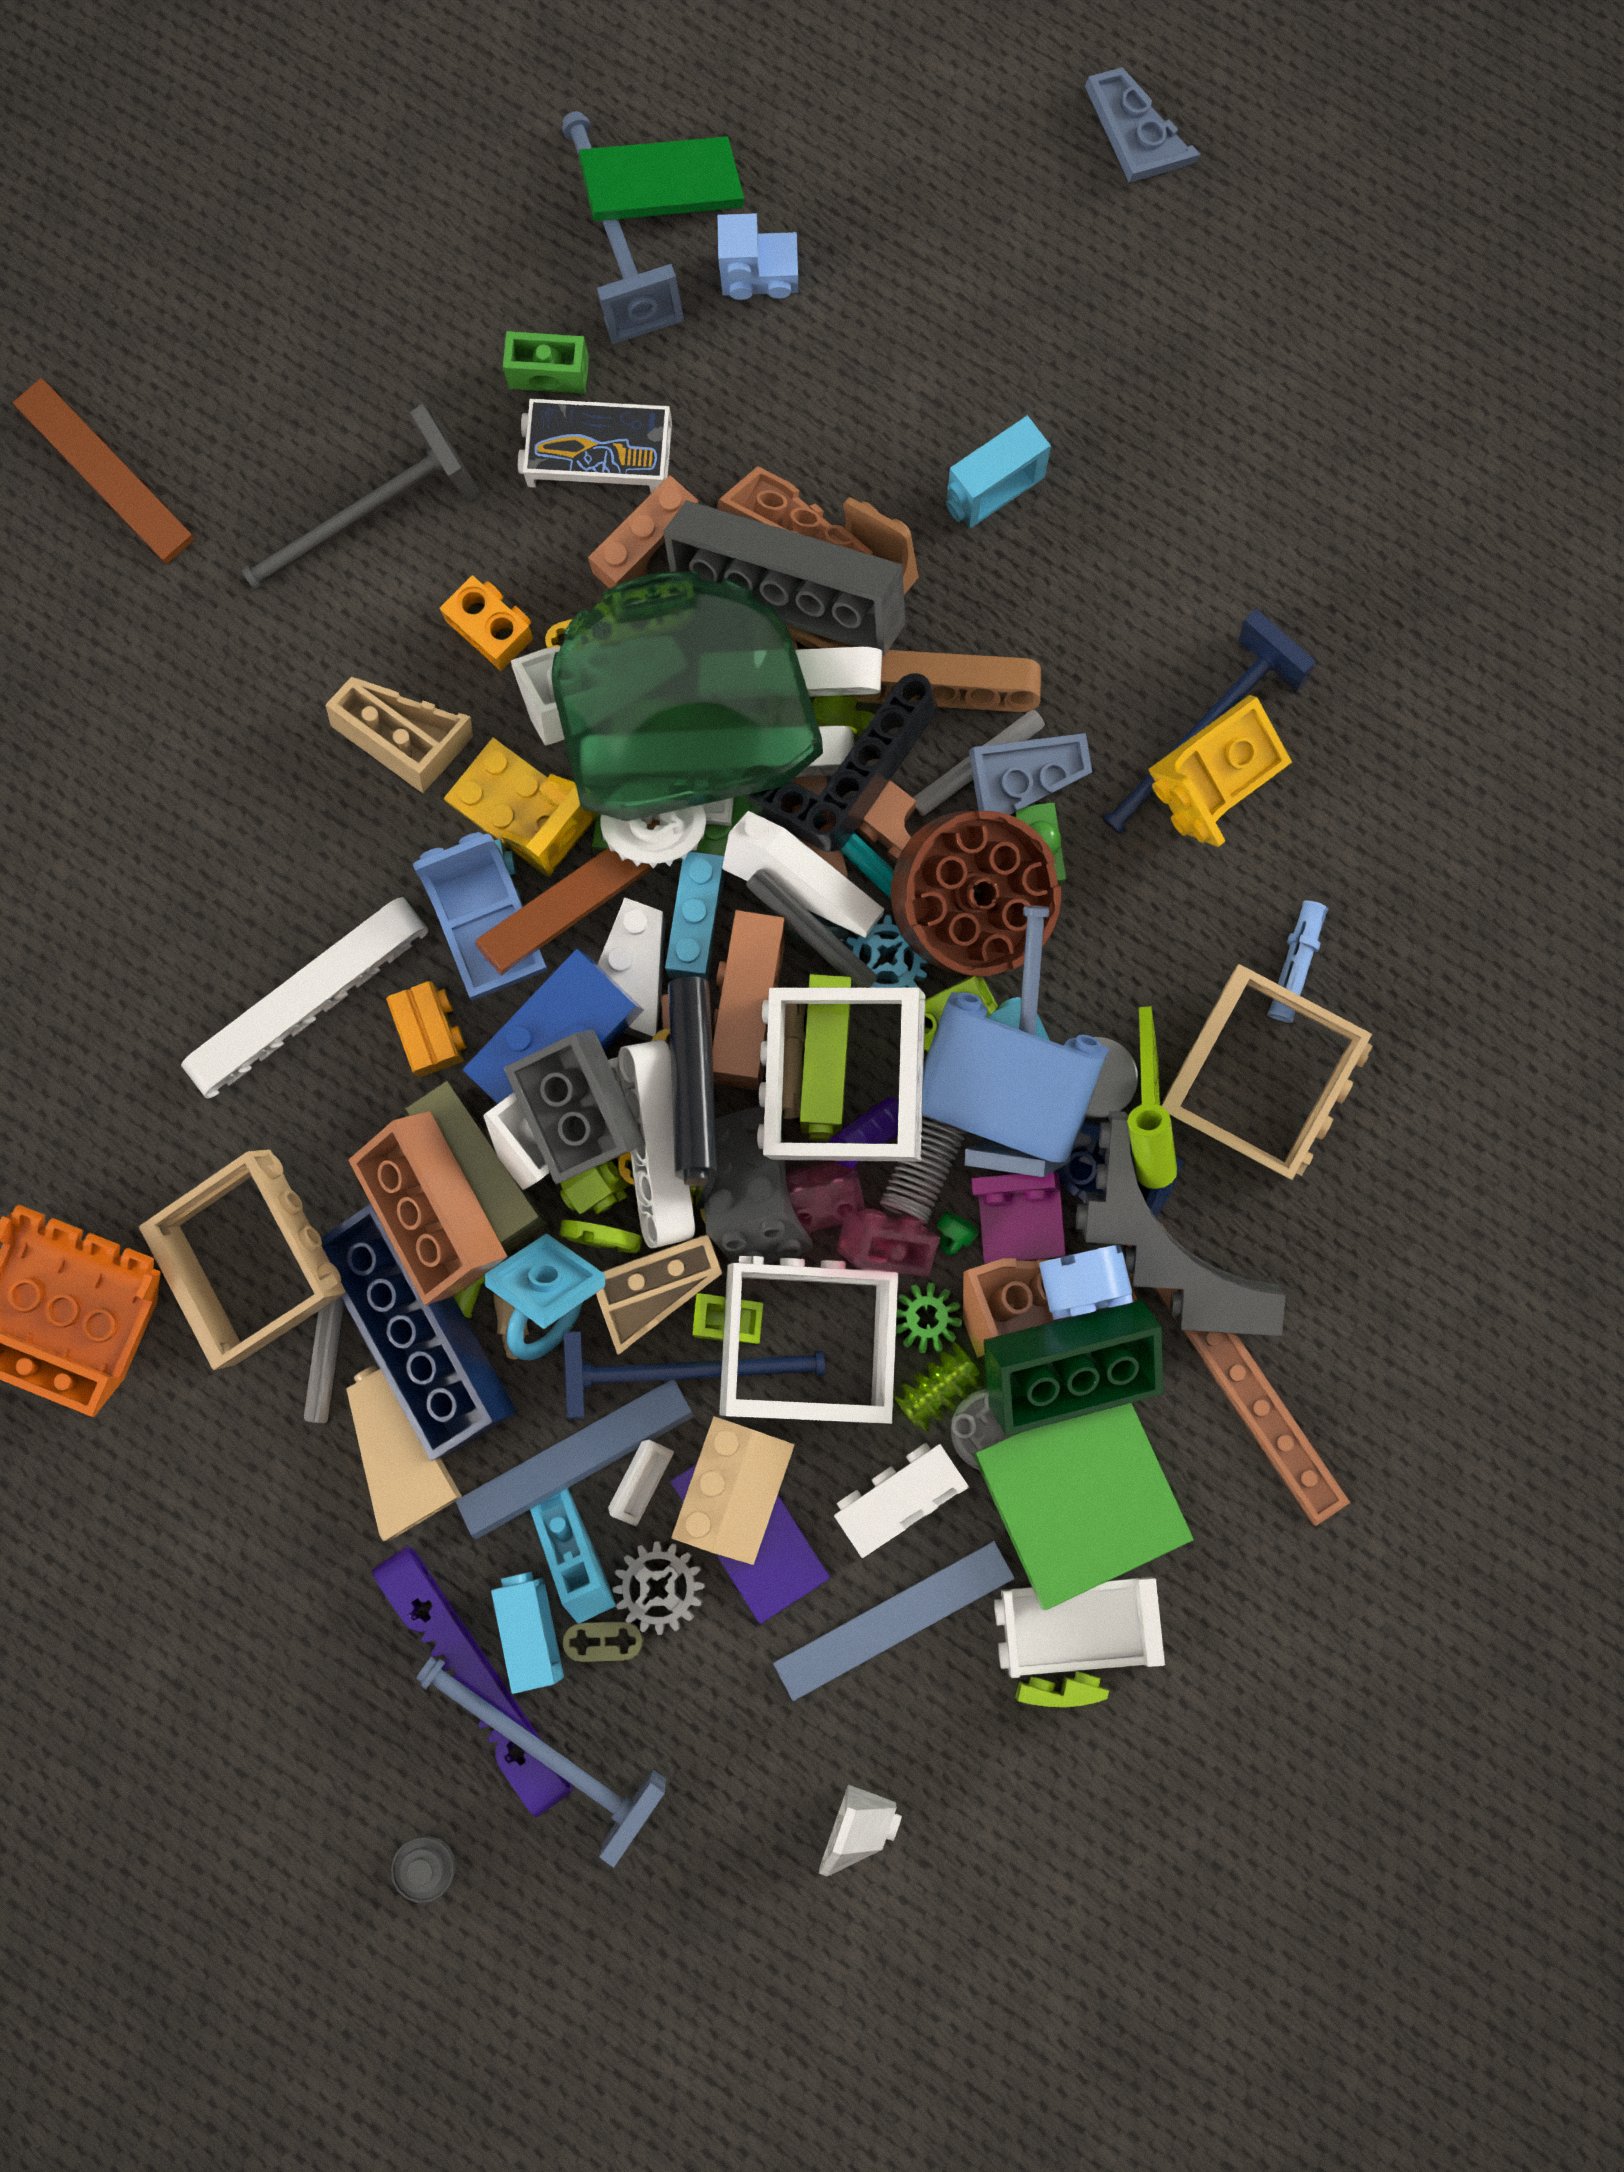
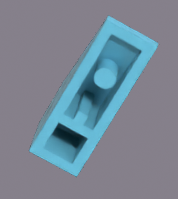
M567 1488L531 1508L530 1511L561 1603L578 1624L616 1607L606 1574L569 1489Z

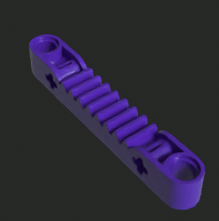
M406 1545L372 1570L373 1576L403 1623L411 1630L425 1632L421 1638L423 1643L435 1640L437 1644L430 1653L432 1657L445 1655V1664L441 1669L443 1671L454 1669V1679L463 1683L465 1687L541 1740L415 1550L411 1546ZM419 1600L422 1603L427 1601L432 1603L433 1607L429 1610L431 1619L428 1616L420 1618L417 1615L416 1611L421 1607L418 1602ZM482 1720L478 1724L480 1728L489 1726ZM495 1729L492 1731L488 1741L490 1743L498 1741L495 1752L498 1766L532 1815L539 1817L573 1792L572 1786L567 1780L529 1753H524L526 1761L521 1756L514 1759L510 1754L514 1749L512 1741Z

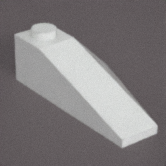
M748 811L729 832L722 866L723 870L748 881L756 871L762 869L806 910L865 938L882 917L883 907L785 828Z
M848 1785L820 1864L819 1874L824 1876L832 1875L881 1851L886 1839L894 1841L902 1817L895 1814L896 1802Z

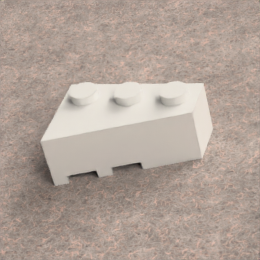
M624 898L598 966L644 1009L624 1033L651 1042L653 1036L660 1031L666 921L662 911Z

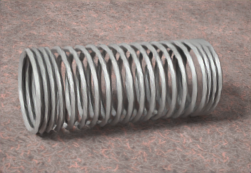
M922 1115V1124L932 1129L922 1126V1131L930 1136L921 1134V1139L938 1146L936 1147L921 1141L922 1148L936 1153L921 1149V1155L932 1159L929 1160L921 1157V1162L931 1168L912 1161H897L899 1166L894 1168L896 1173H892L893 1179L889 1180L890 1186L885 1188L887 1192L883 1193L880 1205L894 1213L907 1217L909 1220L927 1224L932 1210L924 1205L935 1206L934 1202L929 1199L938 1200V1197L933 1193L939 1194L941 1191L935 1186H944L940 1180H947V1178L942 1173H950L946 1167H952L953 1165L949 1160L953 1161L956 1159L951 1153H958V1149L955 1147H961L962 1145L957 1140H964V1136L961 1134H966L967 1131L946 1125L930 1117L928 1118L934 1122L927 1121L923 1118L927 1116ZM902 1163H904V1164H909L910 1166H912V1167H914V1168H918V1169H920V1170L926 1172L927 1174L922 1173V1172L917 1171V1170H914V1169H911V1168H908V1167H906L905 1165H903ZM900 1170L907 1171L908 1173L916 1175L924 1179L925 1181L902 1173ZM897 1177H901V1178H904V1179H906V1180H908V1181H910V1182H914V1183L920 1185L922 1188H920V1187H918V1186H915V1185H912V1184H910V1183L904 1182V1181L900 1180V1179L897 1178ZM895 1184H899V1185H902V1186H904V1187H906V1188H910V1189H912V1190L918 1192L920 1195L915 1194V1193H913V1192H910V1191H908V1190L899 1188V1187L896 1186ZM891 1190L900 1192V1193H902L903 1195H908V1196L914 1198L917 1202H915V1201H913V1200H911V1199H908V1198L899 1196V1195L895 1194L894 1192H892ZM898 1210H902V1211H904V1212L910 1214L911 1216H907V1215H905V1214L899 1212Z

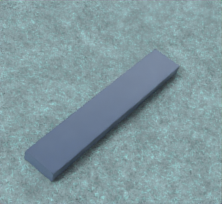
M669 1380L471 1491L455 1502L471 1536L476 1540L639 1448L642 1441L648 1439L652 1441L695 1416L676 1380Z
M992 1541L778 1659L773 1664L792 1701H795L1015 1578L995 1541Z

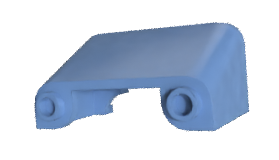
M952 991L947 999L923 1064L922 1115L1047 1161L1065 1162L1069 1158L1082 1129L1109 1047L1101 1045L1097 1039L1088 1035H1078L1076 1038L1068 1039L1064 1046L985 1018L987 1008L982 1004V1000L978 996L967 992L955 993Z

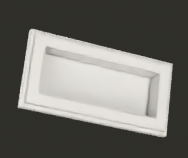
M649 1439L641 1442L608 1507L610 1516L634 1526L638 1525L674 1451Z

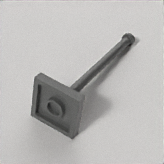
M424 404L410 411V414L431 447L427 451L428 456L252 568L249 565L243 568L242 572L253 589L256 590L262 586L261 581L436 470L439 473L445 470L467 502L482 495L447 436Z

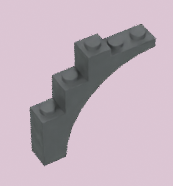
M1109 1111L1108 1123H1101L1099 1132V1147L1106 1148L1105 1164H1098L1096 1171V1189H1103V1192H1086L1085 1204L1077 1205L1076 1229H1083L1085 1241L1089 1243L1132 1245V1248L1125 1247L1124 1260L1133 1286L1178 1289V1291L1171 1292L1170 1315L1176 1316L1181 1330L1282 1336L1286 1295L1280 1285L1248 1280L1217 1269L1186 1250L1163 1228L1147 1206L1137 1184L1130 1154L1128 1116L1126 1112Z

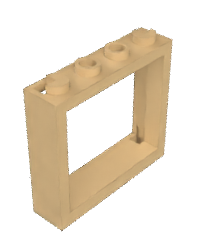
M1238 964L1160 1106L1164 1107L1172 1117L1293 1180L1296 1173L1302 1176L1307 1165L1310 1164L1313 1154L1308 1152L1314 1139L1317 1137L1322 1140L1329 1130L1333 1118L1328 1116L1335 1101L1342 1104L1353 1085V1082L1348 1080L1355 1065L1362 1067L1369 1057L1368 1054L1373 1045L1369 1044L1368 1041L1372 1034ZM1246 986L1350 1040L1284 1162L1180 1107Z
M271 1150L247 1151L138 1226L213 1370L238 1364L346 1294L340 1282L341 1276L338 1269L330 1263L321 1246L320 1235L311 1227L302 1210L303 1206L299 1196L291 1190L283 1174V1166L279 1159L272 1154ZM250 1177H253L314 1295L240 1342L180 1225Z

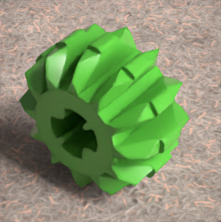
M928 1283L926 1296L923 1297L917 1285L911 1286V1293L915 1299L913 1302L903 1294H900L897 1299L908 1310L897 1309L896 1319H906V1323L896 1326V1334H901L907 1330L910 1331L911 1334L903 1342L906 1348L912 1345L915 1338L921 1339L918 1347V1352L921 1354L926 1352L927 1340H932L936 1352L942 1351L943 1346L938 1337L940 1334L949 1342H953L956 1339L954 1333L945 1328L946 1325L952 1327H960L962 1325L961 1319L948 1317L949 1313L959 1310V1303L954 1302L945 1307L943 1302L949 1297L950 1291L944 1289L937 1299L933 1297L935 1291L934 1283ZM927 1307L933 1309L936 1312L933 1319L938 1324L932 1329L929 1324L926 1326V1329L919 1327L920 1317L916 1314L919 1309L923 1308L924 1312L927 1311Z

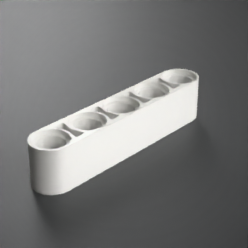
M843 647L703 654L699 658L698 696L711 699L714 695H718L723 700L877 694L881 689L882 651L872 647Z
M663 1040L621 1047L618 1055V1065L622 1092L646 1144L630 1151L642 1236L650 1248L691 1240L695 1232L690 1186L685 1185L684 1180L675 1177L670 1048Z

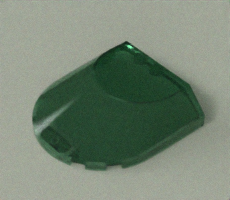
M673 571L649 574L618 584L601 594L602 601L588 612L583 608L565 629V640L559 652L554 654L552 664L553 693L580 806L583 809L627 822L783 787L823 754V741L795 647L786 625L770 605L765 607L753 598L752 590L726 578L720 584L702 580L699 572Z

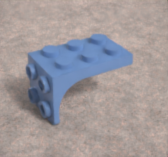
M480 832L469 834L459 840V845L449 849L434 848L426 851L420 856L421 860L413 864L415 872L421 879L434 906L463 983L472 1001L548 971L539 949L501 976L475 946L476 939L523 907L502 853L491 834L482 835Z

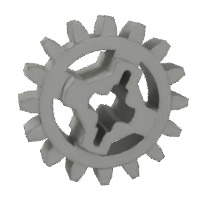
M655 1541L653 1552H648L644 1545L638 1546L640 1557L636 1559L629 1554L626 1555L624 1560L629 1568L627 1570L617 1569L615 1575L623 1579V1584L613 1587V1592L623 1594L624 1600L616 1605V1608L618 1610L628 1607L630 1613L625 1621L629 1624L637 1618L641 1620V1632H645L650 1624H654L657 1635H662L667 1623L670 1624L674 1631L680 1629L678 1619L680 1616L688 1621L694 1618L692 1612L688 1609L690 1605H702L703 1601L699 1597L694 1596L695 1591L705 1588V1583L695 1581L694 1575L698 1574L702 1569L700 1566L692 1568L688 1566L687 1563L692 1556L690 1552L681 1557L677 1556L678 1545L675 1543L668 1548V1551H663L661 1541ZM652 1559L671 1561L664 1570H653L645 1562ZM672 1572V1576L667 1580L668 1583L665 1586V1590L669 1593L668 1596L664 1597L660 1594L655 1598H651L646 1603L645 1600L650 1596L649 1592L653 1588L649 1582L650 1579L653 1578L658 1581L663 1577H667ZM682 1573L687 1584L685 1599L677 1593V1579ZM633 1576L640 1582V1597L636 1602L631 1591ZM652 1606H665L673 1613L666 1616H653L648 1614L647 1611Z

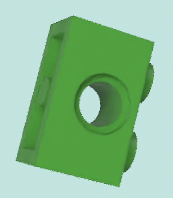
M506 331L503 371L509 389L586 394L589 355L584 336Z

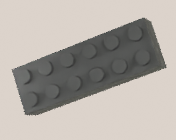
M688 500L684 502L664 530L672 588L675 591L855 647L877 648L882 651L884 656L905 625L902 564Z

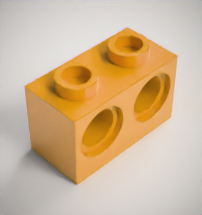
M472 575L439 609L445 621L502 671L534 639L529 628L531 621L518 607L508 608L501 601L503 599L502 594L489 581L482 584ZM482 603L485 605L483 610L477 614L467 613L468 608L473 604ZM509 628L513 630L507 639L499 640L495 638L496 633L501 629Z

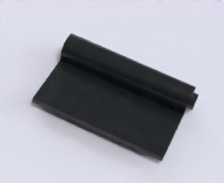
M681 977L672 980L668 984L675 1177L684 1180V1184L687 1186H696V1209H704V1204L707 1203L718 1174L710 985L706 979L700 977Z

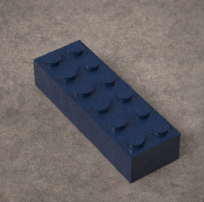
M371 1203L321 1237L323 1250L330 1263L340 1273V1282L346 1291V1294L341 1297L430 1461L457 1452L518 1413L454 1296L424 1306Z

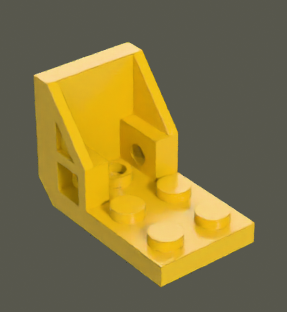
M495 738L489 741L444 797V800L488 834H491L496 840L501 839L504 846L548 877H550L598 816L591 795L587 790L575 782L550 774L547 778Z

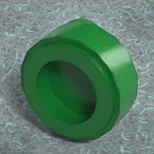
M952 1212L943 1213L936 1225L942 1232L939 1244L941 1251L948 1256L956 1254L962 1244L971 1247L979 1235L978 1229L973 1224Z

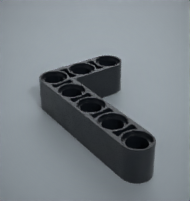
M911 673L903 676L898 681L820 795L811 792L769 768L760 766L749 769L742 777L741 789L752 811L823 851L835 852L842 849L937 711V702L928 678L922 674ZM915 696H924L921 700L910 702ZM895 727H901V728H902V729H901L899 732H897V733H894V734H888V733H887L890 729H893V728H895ZM872 759H880V761L873 766H865V764ZM769 788L765 794L756 795L759 790ZM850 791H858L857 794L851 798H843V796ZM802 805L799 811L788 813L792 807ZM835 823L832 829L820 831L824 825Z

